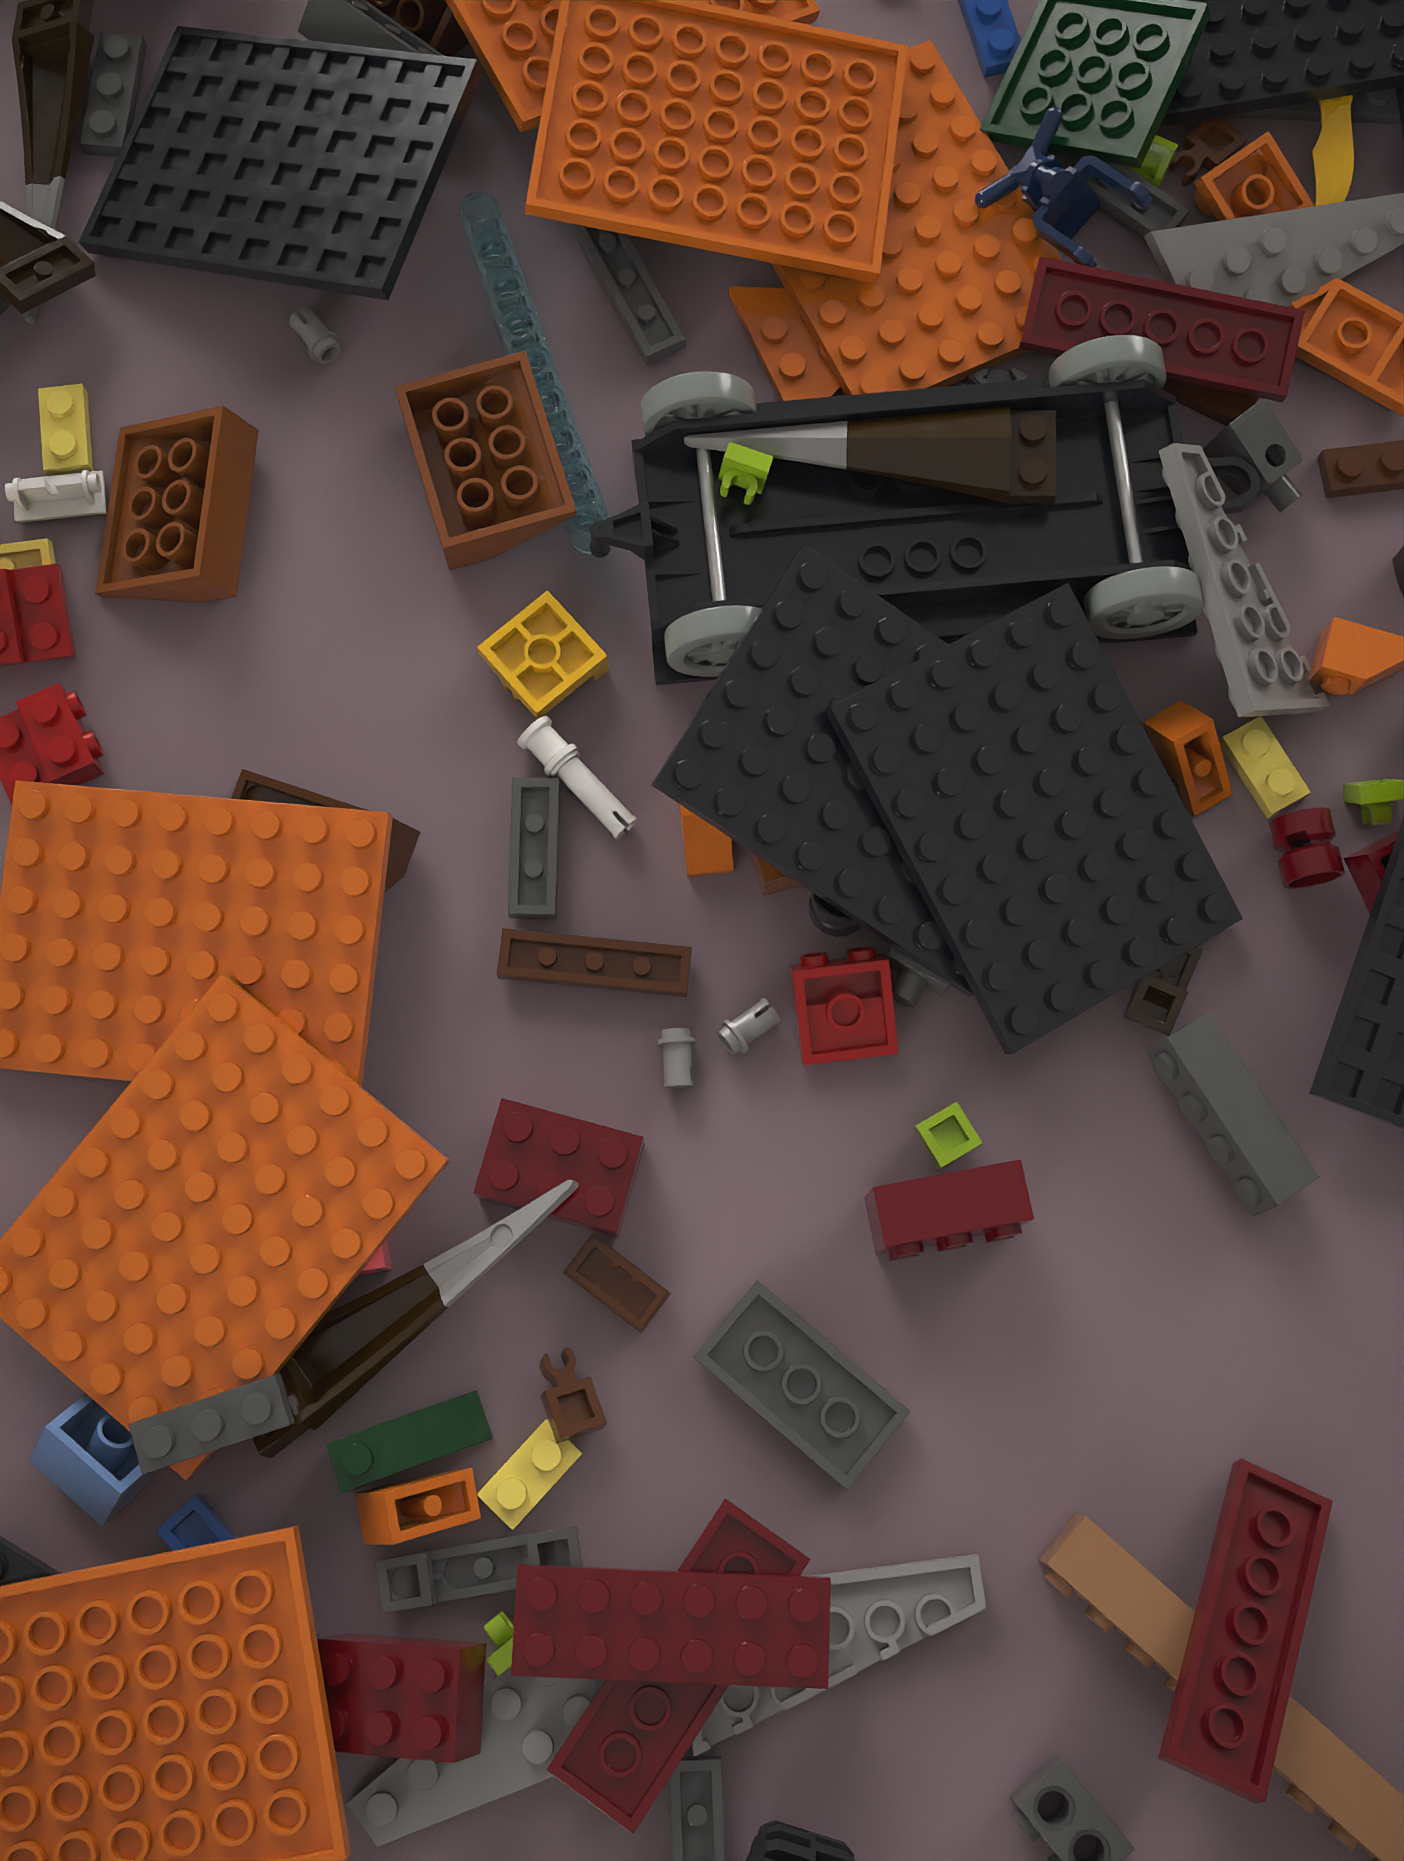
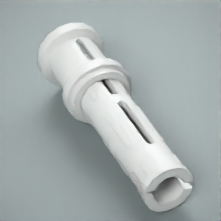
M547 715L537 719L521 734L517 744L523 750L528 748L545 766L544 773L549 778H560L613 834V837L616 840L620 839L625 835L623 830L626 828L629 831L638 819L579 760V749L574 743L568 745L551 727L552 720Z

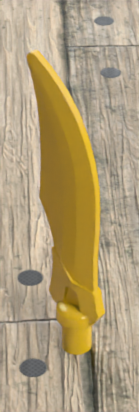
M1353 95L1318 101L1322 129L1318 141L1312 150L1316 188L1315 206L1345 202L1354 170V147L1351 125Z

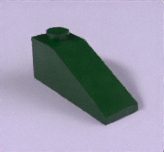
M476 1390L328 1442L326 1446L340 1491L345 1493L490 1440L493 1436L478 1391Z

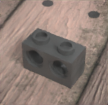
M1056 1754L1009 1795L1020 1808L1012 1816L1029 1838L1034 1842L1042 1836L1054 1851L1047 1858L1048 1861H1123L1135 1850L1071 1769ZM1049 1791L1060 1792L1062 1804L1059 1811L1049 1817L1039 1815L1038 1802L1042 1795ZM1083 1835H1094L1096 1838V1849L1092 1856L1083 1860L1074 1858L1073 1847L1076 1840Z

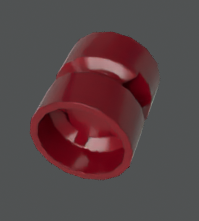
M1329 808L1302 809L1281 815L1269 822L1274 848L1277 851L1283 852V856L1278 860V866L1284 888L1311 887L1336 880L1345 875L1340 849L1338 846L1331 845L1330 843L1336 836ZM1311 842V845L1303 847V844Z

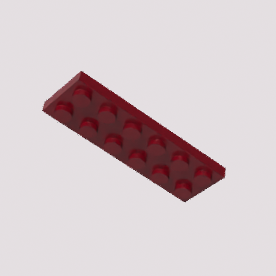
M1040 256L1019 348L1060 356L1081 343L1113 335L1142 336L1156 342L1161 347L1167 375L1166 379L1283 402L1288 394L1305 310Z
M1241 1458L1232 1464L1158 1759L1258 1804L1266 1802L1333 1501Z
M725 1498L677 1571L800 1576L811 1559ZM605 1680L547 1767V1771L630 1833L634 1834L729 1685Z
M518 1564L511 1676L828 1689L831 1578L820 1576Z

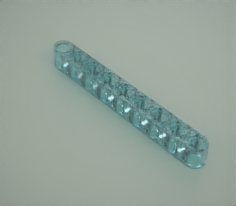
M474 191L467 194L461 200L459 206L464 238L505 356L526 351L531 369L538 368L542 370L538 374H533L543 407L550 406L556 408L555 411L546 413L555 445L570 447L568 451L558 453L568 486L571 484L584 486L583 490L579 492H571L577 515L563 523L574 550L580 554L591 556V533L582 532L578 528L585 523H593L594 521L608 518L607 510L498 202L488 192ZM480 219H485V220H486V221H484V222H479V223H478V222H475V221L480 220ZM492 256H499V257H500V258H498V259H496V260H489V259H488V258H490V257H492ZM505 293L515 294L509 298L500 297ZM522 330L528 332L523 336L512 335L513 333Z

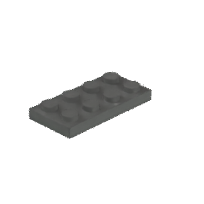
M758 1280L693 1356L694 1359L845 1490L851 1487L911 1412Z

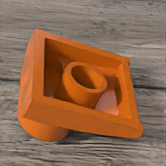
M1269 131L1194 182L1196 186L1195 201L1198 208L1205 215L1216 217L1218 221L1314 207L1313 202Z

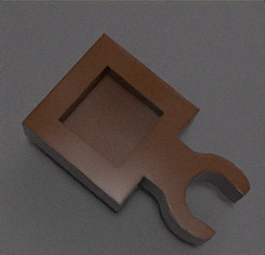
M1224 117L1207 119L1186 136L1182 146L1185 150L1174 155L1168 171L1171 173L1178 166L1187 167L1189 171L1185 174L1182 185L1187 186L1196 179L1202 167L1208 172L1243 149L1247 139Z
M568 1347L564 1348L561 1353L565 1364L564 1369L558 1370L552 1367L548 1353L543 1355L539 1363L541 1374L553 1387L544 1390L540 1397L556 1443L601 1430L607 1424L591 1376L576 1380L574 1374L576 1360L572 1350Z

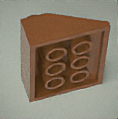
M526 351L394 386L449 571L492 559L577 515Z
M224 406L120 428L95 594L101 597L197 603L237 597L258 429Z

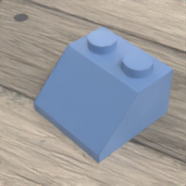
M84 1394L44 1427L28 1460L102 1527L134 1500L160 1470L142 1475L131 1432L87 1394Z

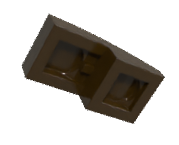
M1194 947L1136 981L1124 1017L1170 1036L1188 994L1186 989L1203 949Z

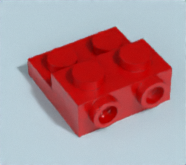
M50 564L12 570L0 569V667L76 657L61 565Z
M60 683L54 684L16 701L19 709L0 717V779L11 805L13 803L15 780L78 786L104 774L98 758L104 756V751L95 733L92 730L85 731L81 718L87 716V713L75 691L68 693Z
M871 946L848 949L847 958L828 960V953L826 952L807 953L799 956L800 964L789 965L803 1065L899 1054L889 959L884 953L876 954L875 947Z

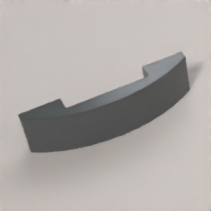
M577 1526L472 1542L376 1560L382 1614L430 1606L439 1602L516 1590L518 1564L583 1567Z

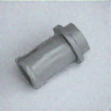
M304 306L299 308L298 310L307 320V324H304L295 312L290 317L289 323L307 345L309 357L314 361H319L321 364H328L334 361L341 352L339 336L333 331H328L312 307Z
M761 998L758 1003L730 1022L726 1019L722 1022L723 1028L717 1032V1035L732 1055L739 1051L746 1053L751 1042L773 1026L780 1024V1018L773 1006L769 1010L767 1009L770 1003L765 998Z
M689 1028L662 1030V1039L657 1040L658 1046L663 1048V1088L683 1089L695 1086L693 1081L691 1045L696 1043V1038L691 1037Z

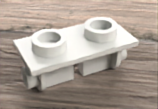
M83 470L82 473L27 479L18 477L13 479V483L5 484L7 500L9 502L14 501V519L16 523L106 514L103 470L91 472Z

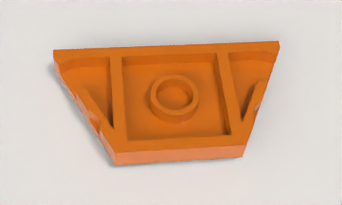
M1339 278L1324 284L1315 294L1305 295L1292 302L1289 307L1305 310L1295 357L1397 414L1404 416V314Z
M744 286L728 288V297L780 401L837 396V392L841 387L828 365L829 359L822 346H817L806 326L807 320L802 311L800 316L785 288Z

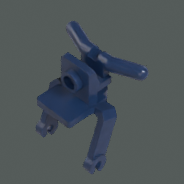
M1051 107L1047 110L1031 146L1023 154V159L1017 166L1014 165L1005 176L977 192L975 204L979 208H987L1020 187L1023 193L1021 199L1032 210L1036 211L1033 215V221L1039 237L1070 257L1075 264L1095 267L1097 263L1093 260L1094 256L1071 240L1101 204L1087 180L1091 176H1096L1143 209H1146L1153 198L1149 195L1151 193L1150 190L1142 183L1131 181L1095 156L1082 157L1074 168L1069 166L1066 170L1063 169L1055 156L1050 154L1046 157L1049 146L1063 119L1062 110L1058 107Z

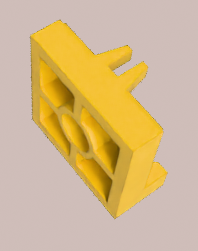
M548 590L477 646L478 654L499 676L504 688L507 691L510 689L515 700L519 699L537 719L548 713L590 677L596 681L609 671L608 655Z

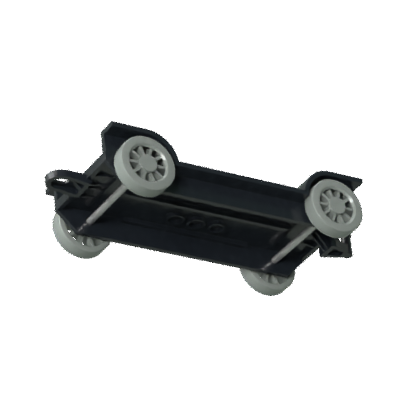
M1136 335L1101 337L1081 343L1067 350L1053 362L1049 369V388H1046L1045 378L756 404L752 386L742 378L732 374L700 371L668 378L653 386L642 398L641 413L645 437L631 440L638 504L604 520L594 521L590 526V551L595 557L603 558L607 556L611 549L610 546L629 550L644 560L656 685L717 680L796 552L803 544L813 549L941 640L962 638L1069 583L1099 643H1122L1196 636L1198 633L1196 618L1205 607L1200 578L1196 573L1192 572L1189 566L1188 548L1183 532L1176 522V508L1170 488L1163 479V465L1159 455L1160 450L1173 443L1183 444L1175 395L1161 389L1167 377L1161 347L1148 338ZM1010 406V410H1056L1055 504H1007L885 476L773 458L762 494L756 493L752 503L747 505L744 504L747 491L742 487L731 485L726 497L720 494L722 481L718 480V476L726 451L689 447L685 444L684 437L696 434ZM1238 457L1207 458L1216 477H1236L1245 486L1243 494L1225 499L1222 505L1225 514L1241 512L1248 508L1254 501L1260 488V479L1256 469L1249 462Z

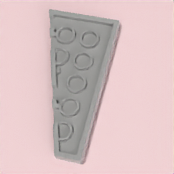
M1404 193L1151 231L1144 238L1166 282L1289 307L1292 302L1301 297L1315 294L1321 286L1333 279H1342L1404 244Z
M1173 443L1159 451L1163 465V479L1171 491L1176 508V522L1183 532L1189 552V566L1192 572L1196 573L1200 578L1205 605L1203 612L1211 625L1216 642L1215 653L1223 665L1229 685V700L1236 709L1238 718L1315 713L1330 707L1324 692L1315 695L1305 673L1312 670L1305 654L1299 656L1292 649L1287 639L1291 626L1259 562L1251 565L1240 544L1247 540L1240 524L1234 526L1222 508L1225 502V494L1200 445Z
M977 1554L811 1575L831 1578L828 1689L857 1675V1672L900 1653L906 1647L928 1636H933L986 1609L980 1561ZM729 1685L692 1743L694 1757L734 1735L737 1736L753 1728L755 1724L783 1710L786 1711L827 1689Z
M510 1667L499 1677L496 1676L484 1686L481 1754L455 1763L398 1758L346 1804L375 1845L379 1847L552 1778L554 1775L547 1771V1767L605 1680L511 1676Z

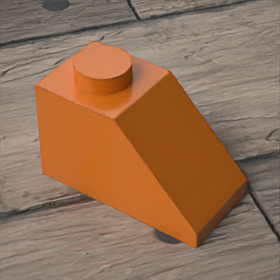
M1333 617L1320 633L1308 681L1311 684L1321 686L1324 692L1332 695H1354L1404 669V637Z
M1180 700L1143 722L1145 731L1168 776L1179 785L1176 791L1190 814L1195 817L1233 794L1212 718Z
M679 804L687 877L734 872L731 838Z
M472 1468L397 1481L355 1493L364 1545H394L481 1519Z

